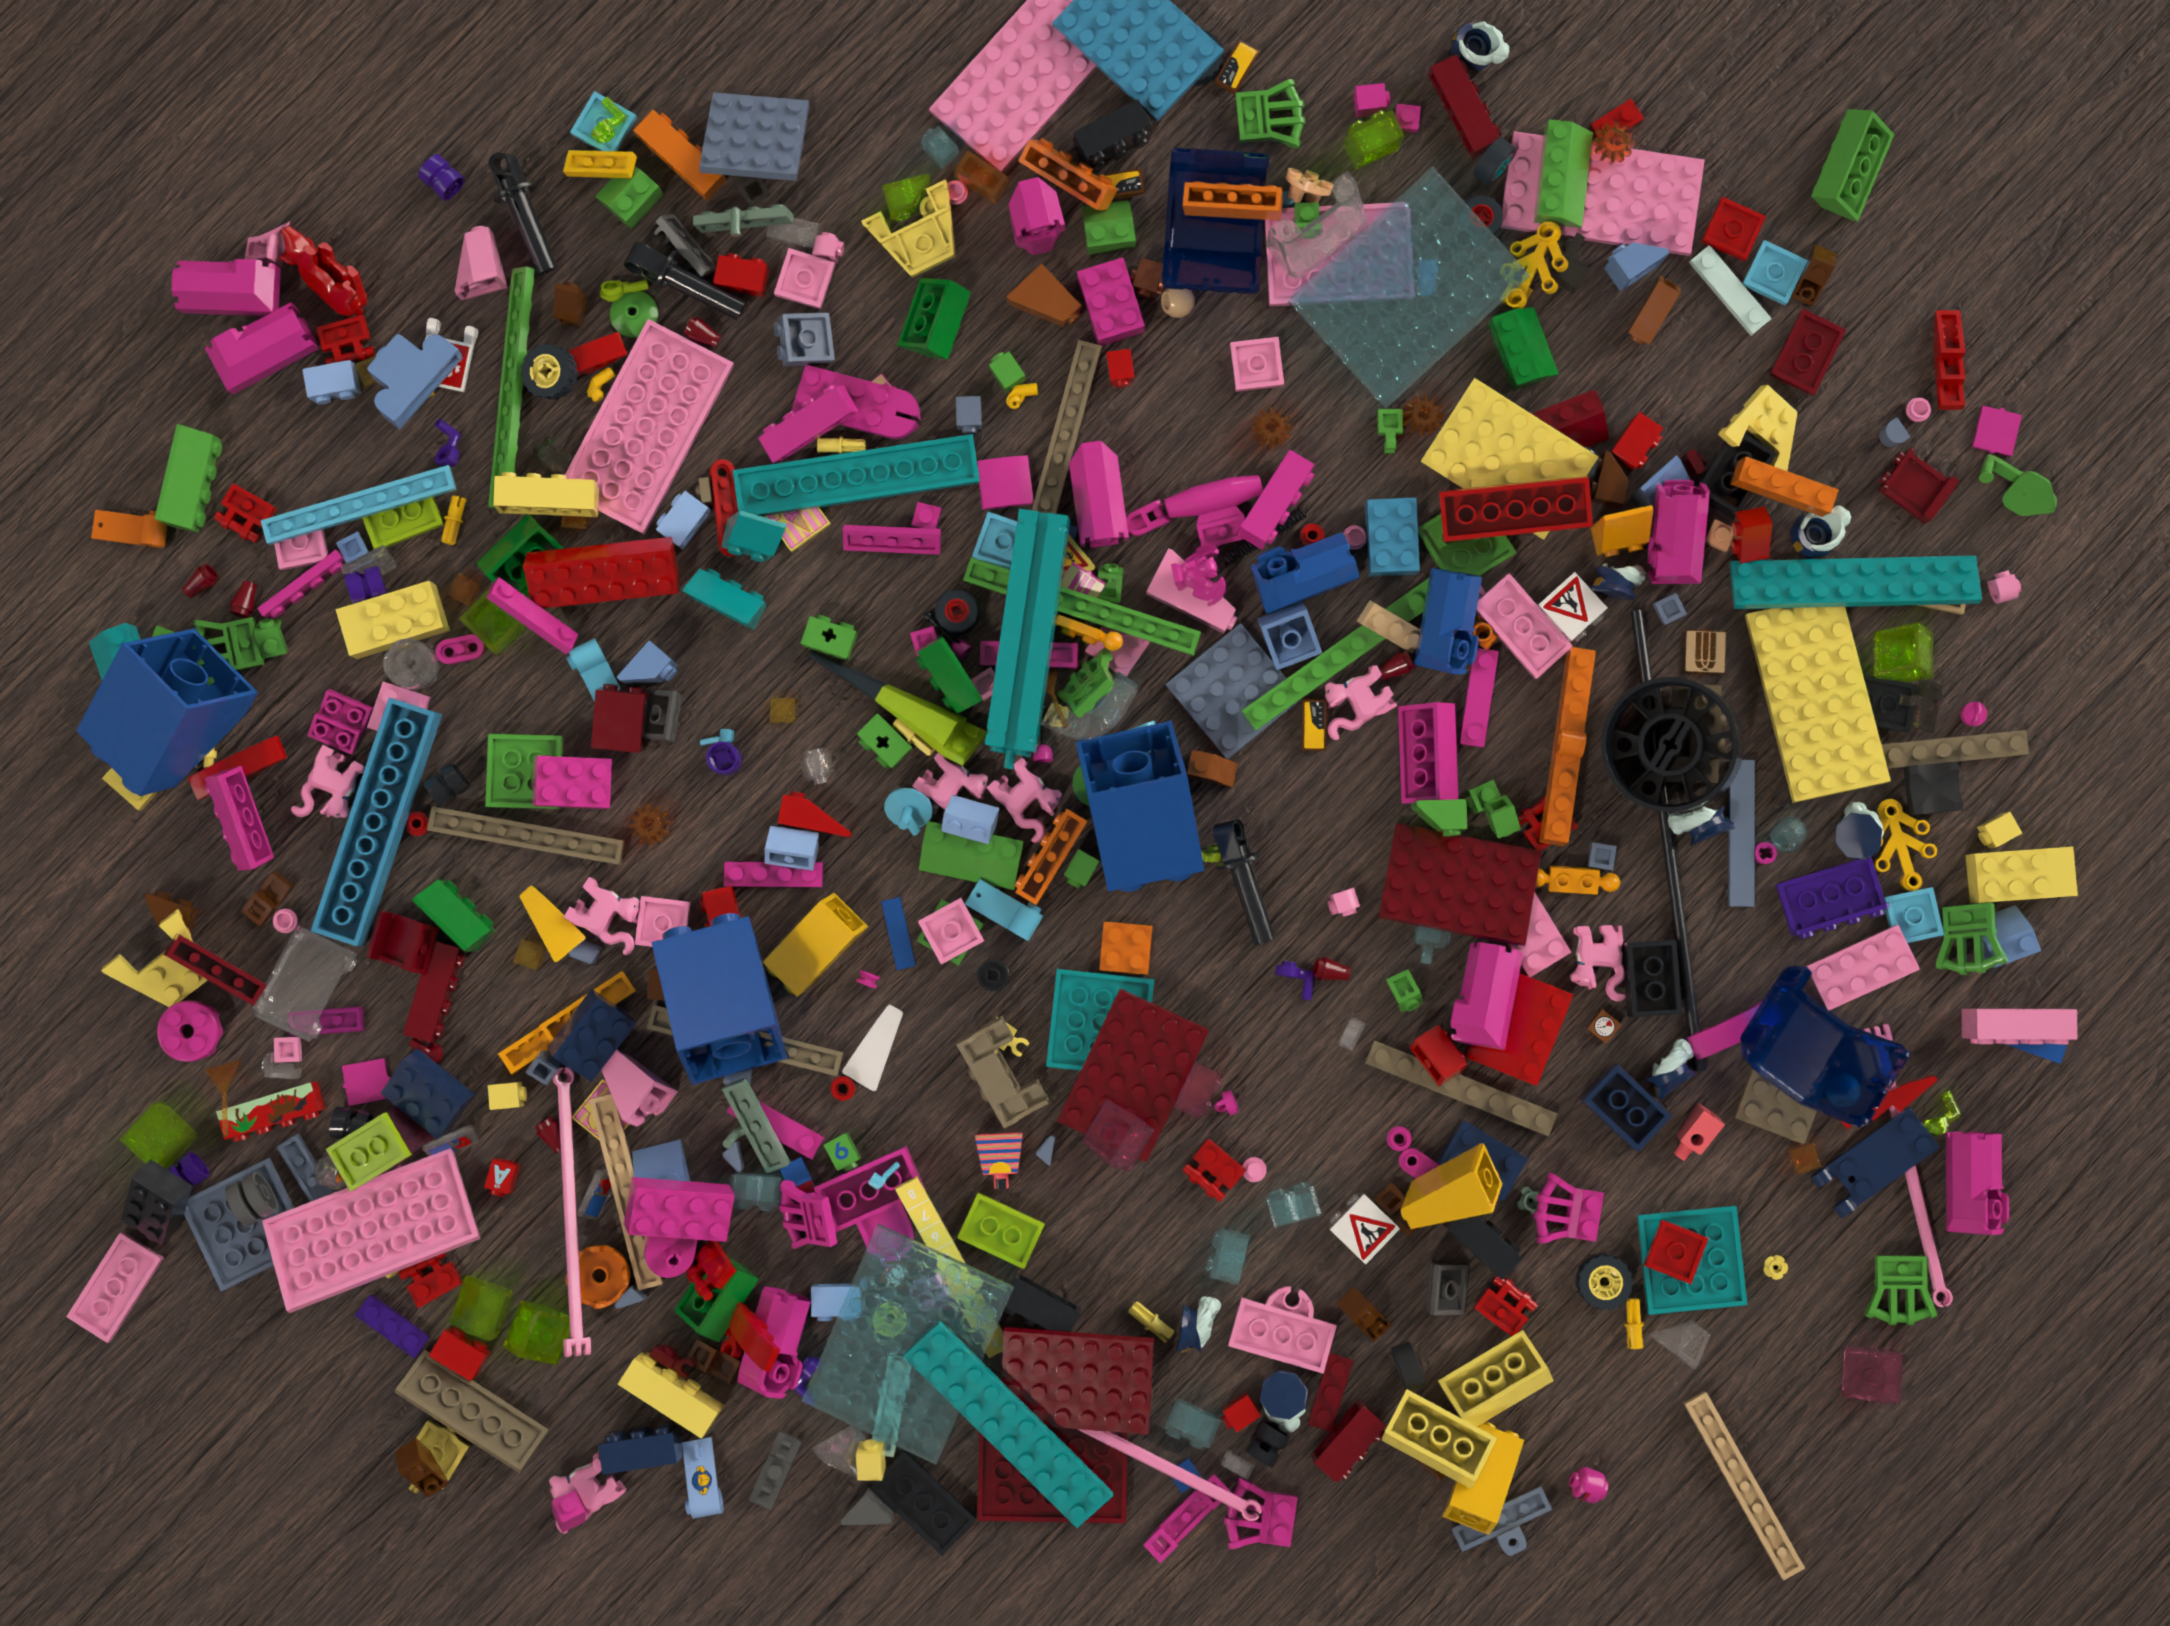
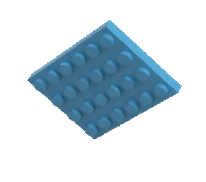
M1073 0L1052 22L1056 30L1134 101L1139 99L1144 111L1156 122L1167 113L1224 53L1223 48L1170 0Z

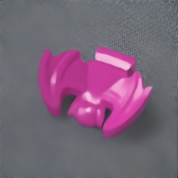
M1205 545L1196 548L1197 552L1186 558L1185 563L1182 565L1173 563L1171 568L1178 591L1184 590L1186 587L1193 588L1192 595L1195 598L1208 601L1207 605L1212 606L1223 598L1226 583L1223 577L1217 582H1211L1210 578L1217 576V564L1213 556H1217L1219 550L1214 545Z

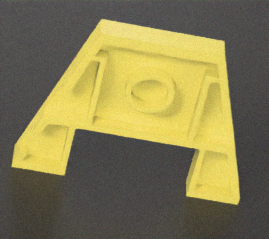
M946 180L926 189L935 212L894 233H891L881 211L861 221L912 278L956 257L949 185Z
M1763 385L1756 390L1743 405V410L1739 414H1735L1730 419L1731 423L1726 428H1722L1718 435L1730 446L1735 447L1740 445L1746 430H1748L1763 445L1777 453L1770 465L1788 471L1798 412L1771 387Z
M178 909L160 922L159 926L172 939L177 933L193 942L188 927L186 928L182 914ZM164 952L140 971H137L121 954L104 965L101 970L104 974L168 1007L182 1001L207 981V979L164 956Z

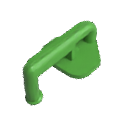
M1988 454L1985 457L1979 475L1980 482H1991L1994 479L1992 473L1994 471L2013 483L2003 495L2002 501L2006 508L2020 516L2048 514L2055 511L2057 497L2053 493L2051 482L2036 472H2022L1995 455Z

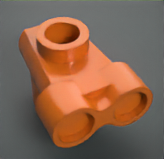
M1476 612L1473 625L1475 631H1472V634L1478 637V645L1488 650L1498 639V636L1492 631L1489 624L1481 620L1482 618ZM1487 634L1488 637L1486 639H1480L1479 635Z

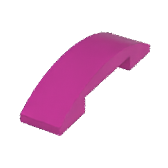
M1771 996L1723 1022L1686 1037V1040L1691 1045L1695 1059L1699 1060L1756 1035L1779 1022L1782 1016Z
M1215 1474L1206 1479V1481L1231 1493ZM1195 1489L1144 1542L1143 1546L1161 1563L1178 1546L1177 1544L1221 1502Z

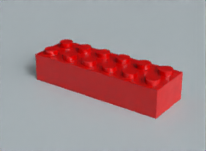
M1588 476L1439 491L1444 542L1593 527Z
M672 537L526 553L523 564L530 599L541 608L679 593L680 576Z

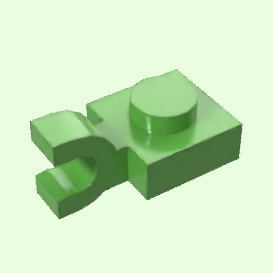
M1378 409V435H1385L1384 454H1394L1396 450V435L1403 434V409Z

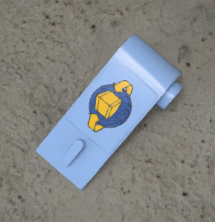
M712 1438L682 1442L688 1499L685 1500L687 1515L691 1514L694 1519L723 1513V1498L717 1484Z

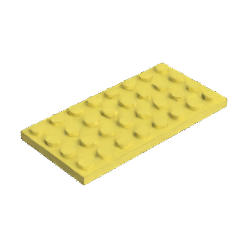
M1771 608L1746 614L1745 620L1792 803L1890 782L1887 764L1846 608Z

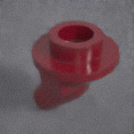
M412 1038L408 1044L415 1050L419 1049L437 1064L443 1057L442 1046L438 1043H431L427 1047L418 1039Z

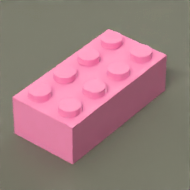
M1961 1009L1962 1038L1970 1039V1043L1994 1044L1995 1039V1043L2019 1044L2020 1039L2021 1044H2069V1039H2077V1009Z

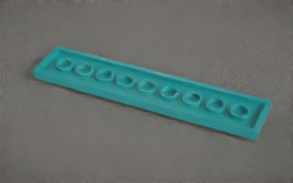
M973 434L733 470L738 511L741 510L758 516L959 487L980 482Z
M1976 556L1756 560L1745 563L1731 561L1729 565L1734 609L1980 604L1982 601Z
M940 1320L904 1352L903 1357L1076 1528L1113 1497V1491Z

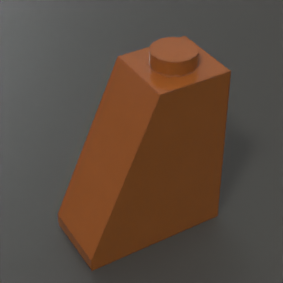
M1043 264L1039 265L1006 296L1007 303L1010 306L1062 327H1065L1068 323L1070 325L1074 324L1081 317V304Z
M1659 275L1629 328L1628 333L1632 334L1630 337L1632 340L1641 345L1644 342L1650 345L1680 295V286Z
M1192 750L1186 773L1188 779L1233 788L1238 764L1215 754Z

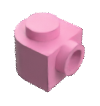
M822 232L821 235L816 236L812 255L837 264L839 256L842 257L844 252V242L839 241L832 233Z
M2009 570L1994 574L1995 579L1987 581L1991 597L1996 604L2016 599L2019 596V592H2021L2019 580L2015 578L2014 574L2010 575Z
M1354 888L1329 895L1331 900L1328 901V906L1332 915L1342 913L1343 917L1357 913L1356 908L1360 907Z

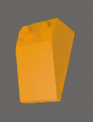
M1650 505L1605 515L1591 527L1597 556L1604 555L1605 558L1620 555L1619 551L1628 549L1629 553L1643 550V546L1650 539L1653 506Z

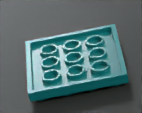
M1057 969L1046 1067L1081 1070L1119 988L1152 1002L1154 979Z
M1731 1205L1636 1215L1647 1314L1653 1315L1748 1305L1737 1206ZM1660 1219L1709 1238L1692 1284L1643 1266Z

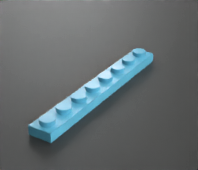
M447 465L260 521L266 542L272 545L457 489L451 468Z

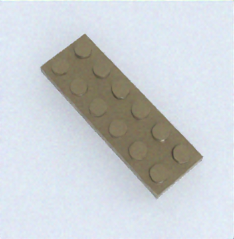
M424 1350L397 1386L395 1393L520 1473L548 1433V1429L473 1380H467L429 1357L430 1353Z

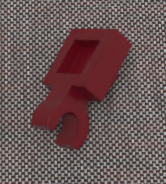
M664 1344V1346L654 1347L649 1356L668 1369L672 1368L682 1378L689 1376L683 1369L684 1364H688L691 1367L696 1365V1362L691 1358L681 1360L676 1355L677 1351L669 1345Z

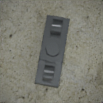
M674 214L663 215L656 220L660 227L655 230V235H661L663 232L666 234V239L662 243L664 245L672 243L675 246L676 252L689 261L690 264L685 267L686 271L689 272L695 269L697 272L696 276L702 279L704 276L712 275L716 272L717 266Z
M781 1430L779 1431L749 1501L772 1510L803 1440Z

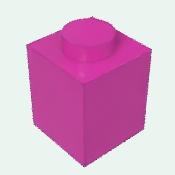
M1384 83L1355 86L1353 96L1356 117L1385 114L1387 106H1390V93L1385 91Z
M575 1490L552 1501V1512L562 1533L585 1522V1510Z

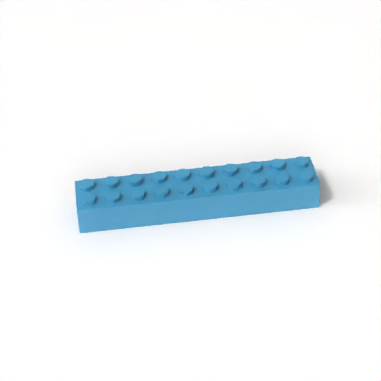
M388 698L311 928L312 932L357 947L366 945L442 714L398 699Z

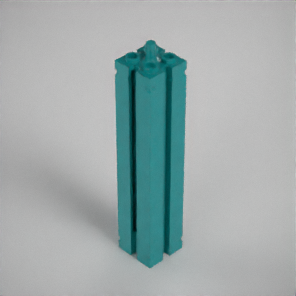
M1019 509L1018 523L1016 526L985 745L990 746V751L1005 753L1003 768L1013 769L1015 755L1031 757V753H1037L1071 522L1067 515L1047 514Z

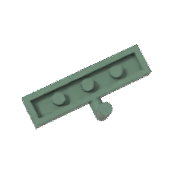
M775 204L771 208L765 209L749 207L745 211H741L738 207H733L732 209L725 210L724 213L707 211L701 213V215L693 216V225L701 233L731 230V236L733 237L741 236L740 229L793 224V214L786 206Z
M746 1077L725 1085L722 1091L741 1126L732 1129L723 1141V1146L729 1149L739 1137L746 1135L766 1173L788 1166L790 1160Z

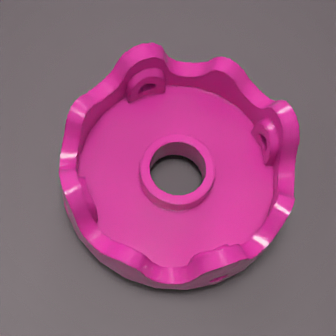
M196 1000L181 1001L167 1008L162 1014L157 1027V1038L164 1052L171 1058L183 1062L199 1061L213 1055L217 1051L216 1046L223 1035L219 1012L214 1007ZM187 1024H190L194 1029V1034L191 1038H186L183 1035V1028Z

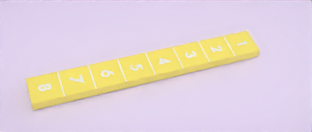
M916 1176L895 1187L898 1196L987 1356L991 1358L1002 1352L1003 1330L919 1178Z

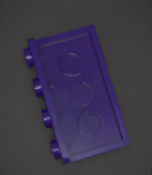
M1872 858L1866 860L1857 859L1775 884L1791 936L1799 935L1800 939L1815 935L1814 930L1823 928V932L1838 928L1837 923L1846 921L1847 925L1862 921L1860 916L1869 914L1870 918L1883 915L1885 914L1884 909L1890 908L1889 903L1885 902Z

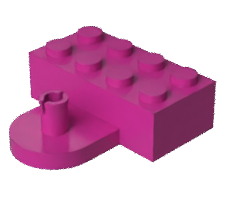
M907 1146L814 1187L817 1195L829 1197L835 1233L857 1224L867 1249L874 1257L883 1261L898 1260L905 1256L912 1247L914 1229L895 1187L916 1176L923 1187L924 1184ZM896 1161L899 1163L900 1167L889 1176L880 1189H875L868 1184L874 1173L882 1177L884 1172Z
M632 1177L624 1226L628 1235L646 1236L644 1258L649 1269L654 1274L665 1278L676 1277L684 1273L691 1266L695 1256L697 1240L727 1242L735 1194L729 1184Z

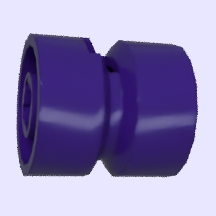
M439 154L430 157L422 165L418 173V177L428 187H433L435 193L444 201L454 197L465 182L464 176L454 168H450V164Z
M378 566L364 569L363 574H360L358 571L344 574L352 604L365 601L368 597L374 598L387 594Z
M717 742L710 746L707 751L706 760L708 766L720 775H733L741 767L742 756L740 751L727 742Z
M191 1151L178 1160V1165L173 1164L167 1168V1170L192 1185L191 1190L193 1189V1184L199 1185L210 1176L205 1163Z

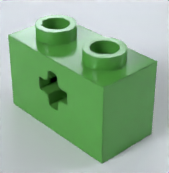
M817 614L816 618L810 616L801 645L849 661L858 633L853 630L854 626L844 622H840L839 625L830 623V618ZM833 631L836 639H831L828 642L825 634H830Z
M878 713L857 733L861 738L858 743L868 752L873 749L878 754L875 759L885 769L890 766L894 770L913 750V747ZM880 738L884 740L889 738L887 741L889 747L887 749L885 747L878 748L880 746L878 742Z

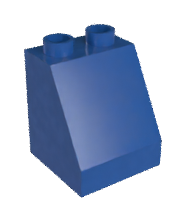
M196 629L125 642L121 644L76 731L91 746L92 753L98 759L107 762L122 778V783L126 789L139 796L176 787L246 715L258 692ZM202 658L205 664L199 666L197 663ZM213 677L215 682L208 686L206 684L208 678Z
M1172 721L1076 741L1108 892L1118 889L1131 892L1140 889L1146 883L1164 879L1182 881L1189 878L1192 873L1205 871L1188 777Z
M734 913L723 914L715 917L711 921L710 927L695 931L686 926L674 927L663 933L662 940L651 942L676 1050L692 1085L788 1059L761 954L749 916L740 918L738 914ZM757 1031L768 1033L771 1035L772 1040L759 1037ZM768 1041L773 1043L772 1046L764 1047V1044Z

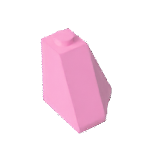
M477 226L464 235L455 286V293L461 300L508 288L494 233L489 227Z
M618 1049L602 1068V1073L621 1119L634 1126L644 1123V1118L652 1113L655 1116L662 1113L678 1092L630 1055Z

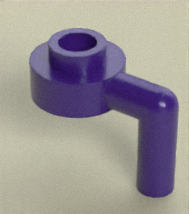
M440 418L435 422V427L450 438L447 444L443 445L436 453L435 463L440 467L448 465L452 468L459 460V450L456 447L461 435Z
M1282 961L1281 965H1276L1275 975L1304 979L1301 999L1311 1000L1314 983L1313 972L1297 968L1295 962Z
M816 1356L813 1359L807 1357L804 1360L798 1385L793 1389L810 1405H813L818 1397L808 1390L804 1383L822 1364V1361Z

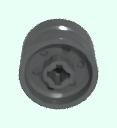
M258 1172L249 1174L242 1181H236L225 1189L226 1198L232 1212L244 1226H250L259 1221L261 1217H266L278 1209L277 1200L270 1185Z

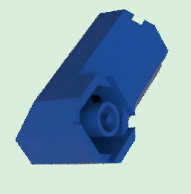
M1342 532L1299 549H1290L1291 552H1285L1283 547H1276L1261 553L1257 557L1258 563L1256 565L1253 563L1251 570L1261 604L1267 615L1358 580L1360 576L1354 556H1351L1349 552L1351 548Z
M1431 568L1414 665L1451 674H1465L1468 670L1464 668L1468 664L1472 665L1475 662L1479 640L1477 636L1472 634V631H1475L1473 625L1482 577L1464 572Z

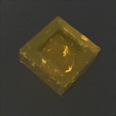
M376 356L354 364L364 388L378 384L367 369Z
M770 698V722L796 723V699Z
M521 939L513 962L538 970L546 947Z

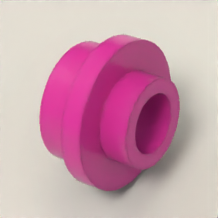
M1393 1127L1387 1134V1143L1395 1151H1403L1411 1144V1134L1404 1127ZM1397 1134L1403 1136L1401 1143H1396L1394 1140Z

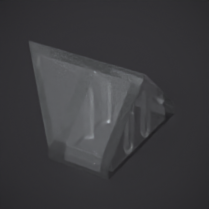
M1693 1320L1648 1334L1694 1370L1698 1367L1711 1336Z
M855 1423L814 1446L813 1450L825 1464L857 1478L856 1452L859 1442L867 1440V1437Z

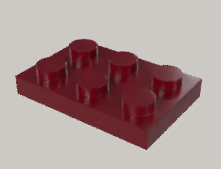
M1802 309L1769 375L1814 396L1846 329Z

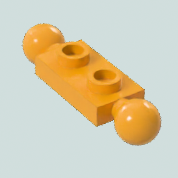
M1057 612L1055 627L1059 626L1062 629L1061 633L1072 638L1075 637V634L1083 637L1082 641L1094 646L1098 642L1110 651H1117L1122 647L1123 638L1119 633L1109 632L1106 634L1097 628L1061 616Z
M1550 866L1549 874L1538 868L1535 887L1538 888L1548 883L1549 892L1598 895V887H1602L1607 892L1616 891L1620 886V878L1615 873H1606L1600 877V870L1597 868Z

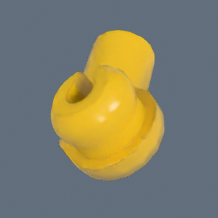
M607 367L592 377L587 395L589 398H592L593 402H599L604 398V393L601 391L602 385L615 377L611 368Z
M1037 383L1014 386L1007 396V405L1011 409H1017L1026 396L1038 395Z

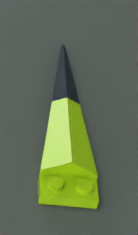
M809 651V658L865 693L906 724L940 755L962 766L986 739L987 731L966 722L967 718Z

